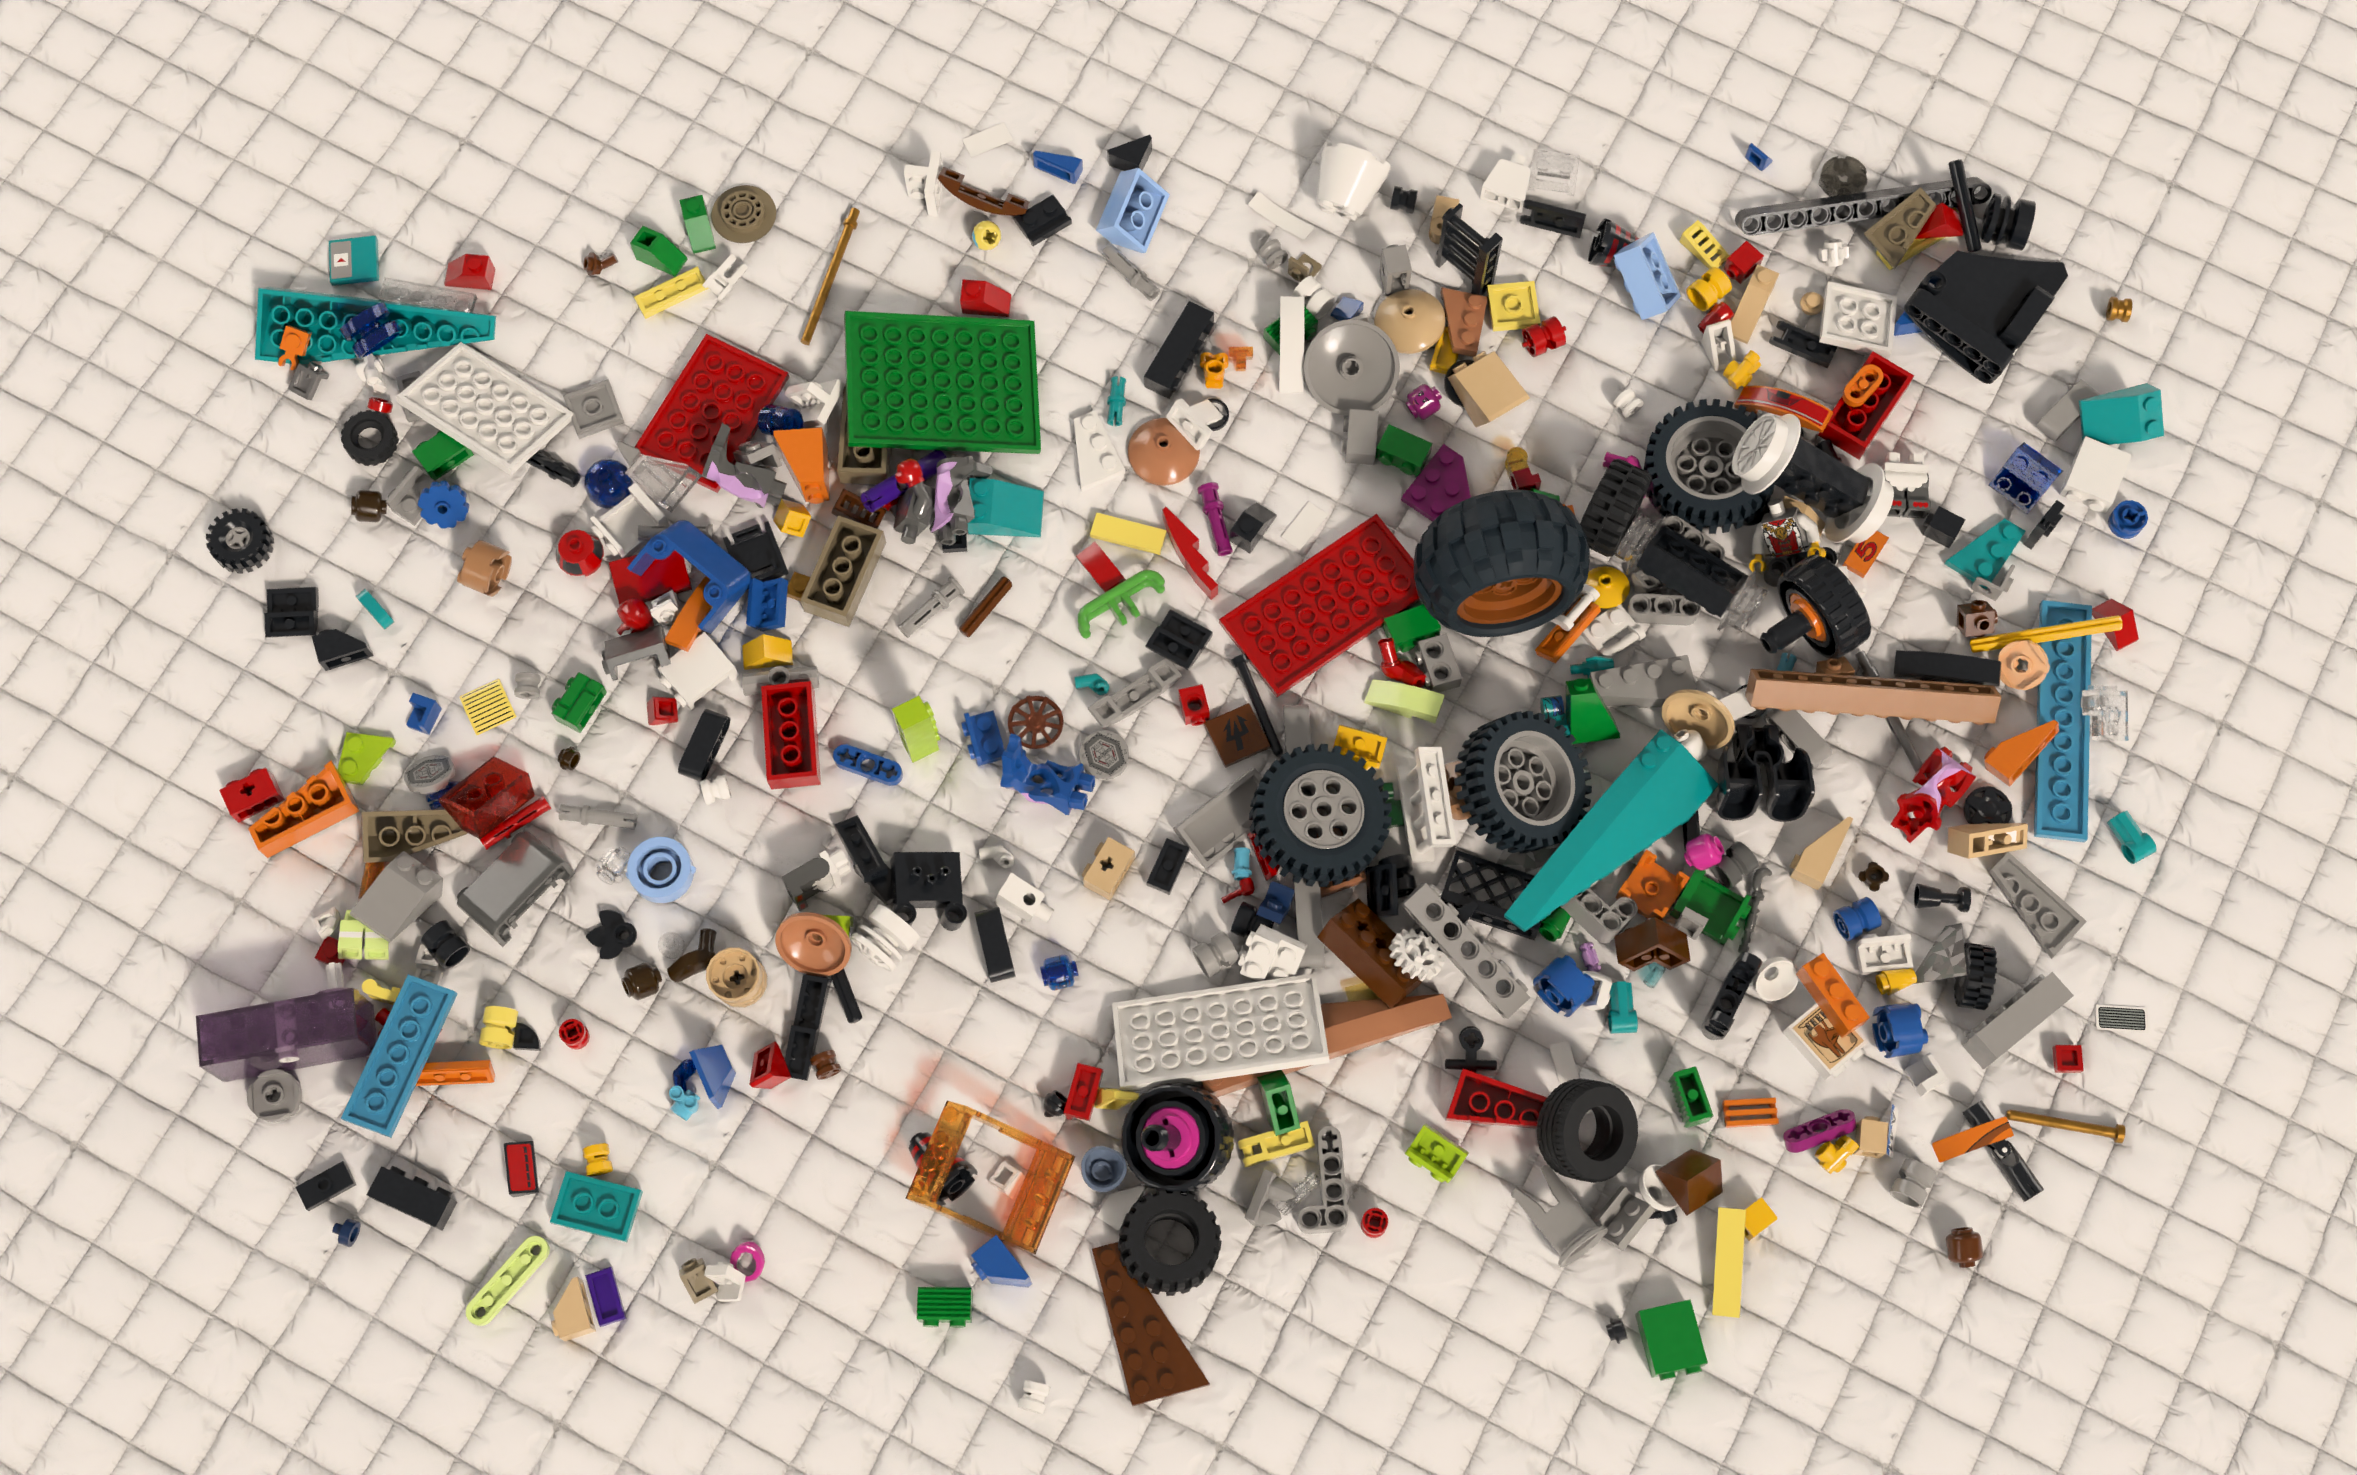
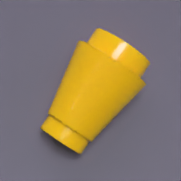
M1913 968L1881 971L1880 974L1876 975L1875 980L1879 992L1882 995L1887 994L1890 996L1916 983L1917 977Z

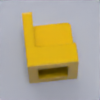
M781 499L773 521L781 532L803 538L811 515L803 504Z
M1762 1197L1746 1208L1745 1237L1748 1241L1777 1220V1216Z

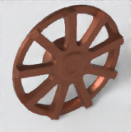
M1026 696V698L1013 705L1008 716V729L1010 734H1015L1013 727L1026 726L1018 736L1022 739L1028 732H1031L1032 744L1021 741L1022 746L1029 749L1045 748L1059 738L1064 725L1063 715L1058 705L1048 697ZM1032 701L1042 702L1038 712H1035ZM1028 703L1030 714L1025 713L1019 707ZM1047 704L1055 709L1045 715L1042 714ZM1015 712L1025 718L1024 721L1012 722ZM1055 715L1059 717V724L1046 722L1048 718ZM1045 727L1058 730L1052 739L1044 730ZM1038 733H1042L1047 740L1046 743L1036 745Z

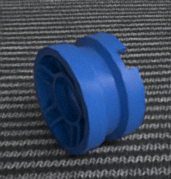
M2125 500L2119 503L2110 514L2108 525L2112 533L2117 537L2131 539L2136 537L2145 527L2148 521V514L2144 506L2139 502Z

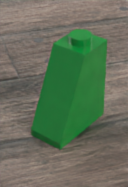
M1578 678L1566 681V719L1570 735L1572 734L1576 739L1572 744L1620 738L1616 722L1591 678Z

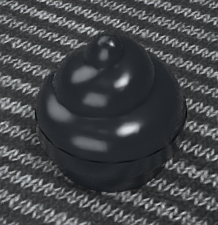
M1056 1090L1048 1093L1044 1098V1116L1064 1115L1067 1098Z

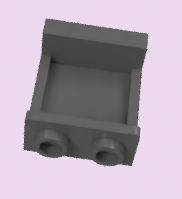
M662 624L604 641L605 650L601 651L605 674H610L613 681L618 680L617 666L657 654L661 667L670 665L669 644L665 642L666 635Z

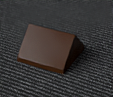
M1693 1149L1685 1152L1655 1172L1686 1216L1723 1193L1721 1160Z

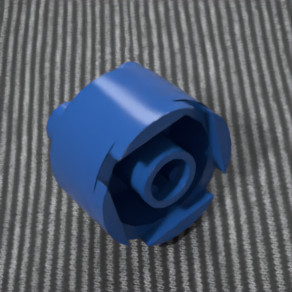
M1565 955L1563 958H1555L1533 979V985L1538 984L1540 988L1537 994L1542 1001L1556 1013L1560 1011L1566 1012L1565 1017H1570L1592 996V987L1595 985L1591 976L1586 973L1583 974L1576 967L1575 961L1568 955Z
M1904 1002L1880 1006L1874 1009L1872 1016H1877V1023L1872 1024L1873 1036L1878 1050L1886 1052L1885 1058L1919 1053L1922 1050L1923 1044L1928 1043V1033L1922 1027L1920 1019L1921 1009L1917 1003Z

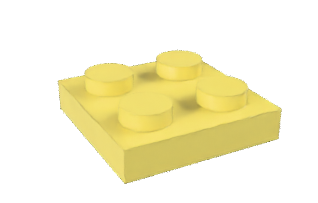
M1534 281L1487 285L1486 290L1493 332L1523 329L1533 324L1540 326L1541 322Z

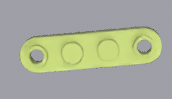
M539 1236L527 1238L469 1302L466 1307L467 1319L477 1326H484L490 1323L547 1259L550 1252L548 1242ZM536 1246H540V1253L533 1255V1249ZM485 1308V1315L478 1317V1310Z

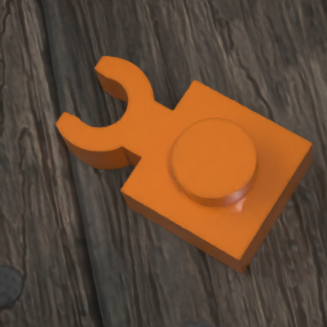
M287 325L279 347L286 350L285 355L279 358L278 365L285 366L286 360L289 359L292 362L290 370H296L299 364L297 356H305L312 333Z

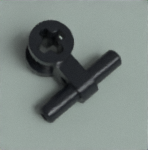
M1475 1026L1463 1028L1459 1034L1461 1046L1466 1050L1465 1059H1446L1445 1069H1466L1475 1073L1476 1070L1496 1071V1060H1477V1051L1484 1042L1481 1031ZM1469 1033H1474L1475 1037L1478 1038V1040L1473 1042V1045H1469L1468 1041L1464 1040L1465 1037H1469Z

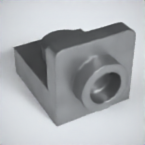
M313 362L298 364L288 390L306 400H312L321 379H328L329 374L322 371V366Z

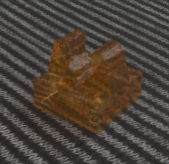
M1229 347V360H1236V371H1246V360L1253 359V347Z

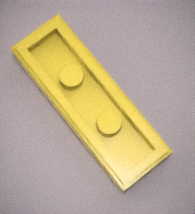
M697 266L634 296V299L646 319L709 288L705 289L702 286L705 279Z
M1096 513L1090 537L1160 555L1167 530Z

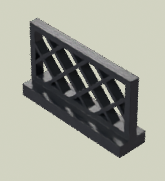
M1456 850L1440 898L1445 904L1449 902L1457 910L1475 901L1480 906L1476 909L1470 920L1534 941L1541 924L1540 921L1524 932L1504 917L1507 909L1501 908L1498 903L1499 900L1508 896L1512 903H1514L1516 898L1513 894L1524 890L1535 877L1534 875ZM1458 860L1469 862L1472 870L1462 874L1457 866ZM1485 869L1493 870L1497 877L1486 882L1480 871ZM1476 874L1481 884L1470 888L1465 878ZM1512 876L1517 878L1521 885L1510 890L1505 879ZM1461 881L1466 891L1459 894L1449 891L1450 884ZM1500 882L1506 892L1494 896L1489 886ZM1485 889L1490 899L1484 902L1477 900L1473 893Z

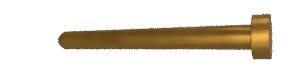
M2016 1110L2006 1111L2007 1119L2012 1121L2114 1138L2116 1143H2123L2125 1138V1126L2117 1124L2114 1128Z

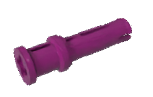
M1215 482L1206 483L1197 488L1204 504L1202 510L1208 516L1218 556H1227L1233 552L1223 518L1224 504L1219 499L1217 491L1219 486Z

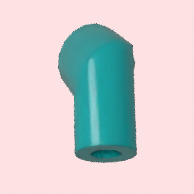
M1098 674L1074 677L1076 689L1089 687L1098 695H1105L1109 691L1108 682Z

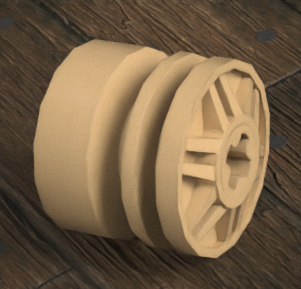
M727 948L719 951L710 960L706 969V981L709 989L725 1004L733 1007H747L755 1004L763 996L767 988V973L764 966L750 952L741 948ZM738 975L744 977V979L740 981V985L734 982L735 980H738Z

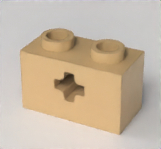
M1108 837L1105 843L1101 842L1094 853L1097 857L1092 864L1088 863L1082 877H1084V887L1111 900L1135 860V851ZM1108 864H1111L1112 869L1107 868L1106 871H1103L1102 866L1107 867Z

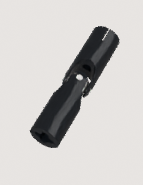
M1982 1100L1962 1112L1972 1128L1995 1120ZM2004 1139L1987 1145L1992 1149L1993 1158L2024 1202L2044 1190L2012 1143ZM2013 1152L2016 1159L2015 1165L2009 1167L2003 1164L2000 1159L2006 1158Z

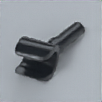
M1674 1209L1670 1211H1655L1649 1218H1662L1665 1225L1677 1222V1214Z

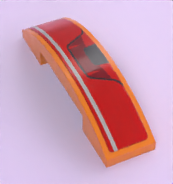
M1768 386L1744 387L1734 404L1736 409L1742 405L1747 407V412L1753 411L1756 414L1758 410L1779 416L1793 414L1800 420L1801 427L1823 433L1833 415L1832 410L1818 402L1790 391Z

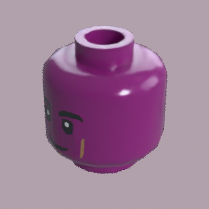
M1422 384L1407 395L1408 401L1405 404L1415 419L1419 417L1425 420L1440 410L1441 404L1439 400L1442 399V396L1435 386L1430 388L1427 384Z

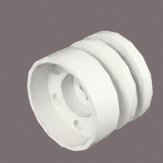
M878 904L868 916V920L874 928L871 929L865 925H860L859 930L865 937L854 933L850 938L868 960L892 972L896 965L890 958L897 962H901L903 959L896 948L899 947L910 951L920 937L897 914L887 907Z

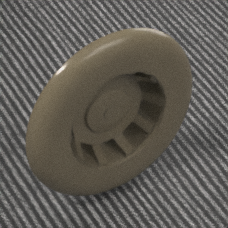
M749 185L736 186L728 189L717 198L712 208L711 219L715 230L726 240L735 243H750L759 240L771 230L776 219V206L771 196L764 190Z

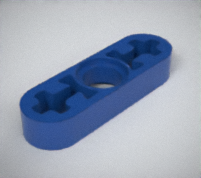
M847 744L838 746L833 752L835 764L843 770L888 786L899 784L903 778L901 766L887 758ZM848 752L850 758L857 760L856 767H854L855 764L853 760L845 759V761L842 762L839 755H845V753ZM864 760H873L875 762L874 768L870 771H864L861 768ZM880 764H882V769L885 771H891L894 768L897 775H892L888 778L886 772L880 770Z

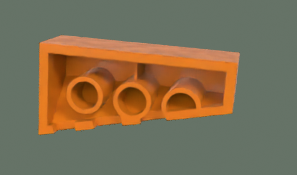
M332 761L328 762L324 766L325 768L316 776L312 775L306 780L307 783L298 791L290 793L286 797L287 800L277 808L273 807L248 828L258 850L267 858L360 811L348 786Z

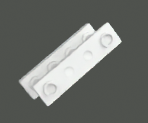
M1418 747L1414 750L1416 765L1397 766L1396 771L1408 853L1412 863H1425L1435 861L1433 847H1453L1456 844L1442 747Z

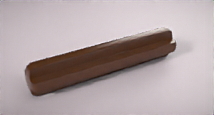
M1005 576L1001 577L962 623L959 630L964 636L970 637L1011 589L1012 582Z

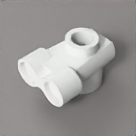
M372 353L363 356V362L355 365L356 371L363 382L373 386L375 394H384L387 391L386 383L381 373L385 371L384 364L380 358L376 359Z

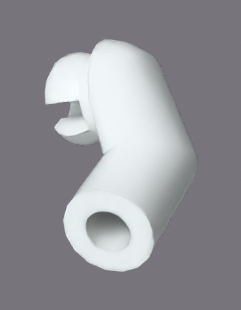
M1002 845L979 848L981 861L994 859L1003 868H1010L1015 862L1013 854Z

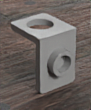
M2012 564L1999 586L1977 577L1971 589L1996 601L2003 591L2007 592L2014 580L2010 576L2015 565ZM1979 585L1986 586V587H1988L1991 591L1985 590V589L1981 588Z

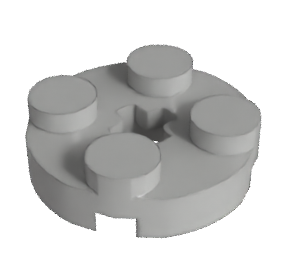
M271 1069L257 1076L258 1079L254 1084H251L248 1088V1106L262 1120L280 1122L295 1115L299 1110L302 1099L301 1086L294 1076L283 1070ZM277 1089V1092L281 1093L276 1102H273L268 1097L273 1094V1090Z

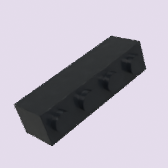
M1191 301L1187 303L1144 375L1145 388L1170 399L1173 392L1177 393L1182 385V377L1185 373L1188 374L1191 371L1195 355H1200L1204 348L1205 338L1207 335L1211 336L1215 330L1214 312Z

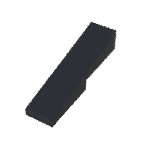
M803 974L794 1024L791 1025L785 1055V1062L791 1078L808 1081L812 1065L810 1059L814 1056L832 979Z

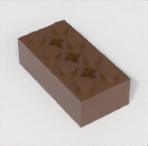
M1359 898L1333 916L1317 937L1390 1009L1422 983L1418 976L1411 979L1408 972L1404 974L1401 972L1403 969L1401 966L1394 965L1397 960L1390 957L1392 951L1389 949V946L1397 934Z

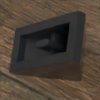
M1151 135L1107 150L1109 166L1122 171L1135 168L1143 171L1152 152Z

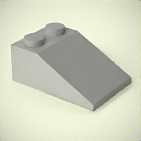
M403 851L383 869L351 910L350 915L390 943L442 896L443 878Z

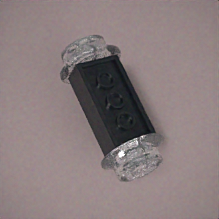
M1640 514L1626 532L1615 552L1616 557L1627 563L1626 574L1630 575L1636 567L1640 568L1644 574L1660 580L1667 588L1678 591L1687 600L1696 602L1704 607L1708 613L1721 618L1726 612L1717 630L1720 631L1730 625L1742 633L1768 593L1767 589L1756 583L1757 572L1754 571L1749 577L1665 525L1662 527L1666 518L1664 515L1653 521Z

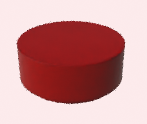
M371 397L367 407L375 411L391 413L393 403L385 399Z

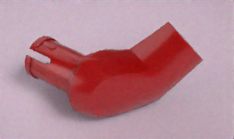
M1384 638L1378 641L1383 659L1380 668L1384 675L1419 688L1425 685L1426 675L1414 663L1397 658L1393 638Z

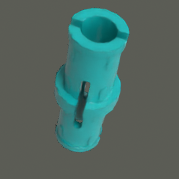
M1118 376L1111 378V392L1107 399V404L1109 405L1107 424L1113 426L1114 417H1116L1115 426L1122 425L1123 407L1126 405V398L1124 397L1126 379L1120 377L1118 386Z

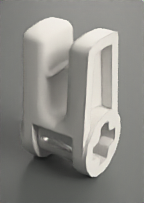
M733 254L702 285L705 289L708 287L715 293L720 302L748 269L745 264H742L739 268L735 269L731 277L726 278L724 276L725 272L729 271L736 261V257Z

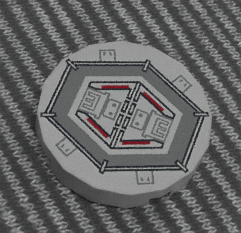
M1107 730L1096 731L1089 735L1082 743L1079 752L1080 762L1083 764L1085 772L1095 776L1096 779L1108 780L1121 775L1126 769L1129 759L1128 746L1124 739L1117 733Z
M444 755L423 757L408 767L404 774V781L411 792L419 791L420 794L434 793L445 788L449 784L448 780L451 777L452 779L454 778L455 767L451 759Z

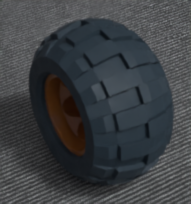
M1528 490L1494 491L1471 497L1453 505L1428 526V529L1421 536L1420 543H1417L1415 548L1414 580L1418 596L1426 609L1444 627L1475 637L1512 635L1539 627L1555 619L1568 609L1581 594L1588 578L1590 550L1586 535L1575 515L1558 500Z

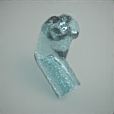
M1655 962L1648 965L1649 973L1643 980L1644 984L1650 988L1656 986L1666 971L1665 967Z

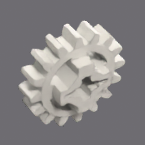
M1404 929L1400 934L1397 933L1391 941L1392 944L1389 946V949L1392 951L1390 957L1397 960L1394 965L1401 966L1403 968L1401 972L1403 974L1408 972L1411 979L1418 976L1420 981H1423L1425 977L1431 980L1434 976H1437L1442 969V965L1445 963L1441 959L1444 953L1437 950L1440 945L1437 943L1433 944L1431 936L1425 937L1422 931L1416 934L1414 929H1410L1409 932Z

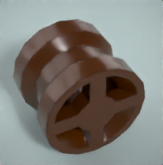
M834 1050L821 1052L810 1059L812 1066L816 1067V1077L818 1080L830 1078L842 1070L840 1064H837L835 1061L836 1054Z

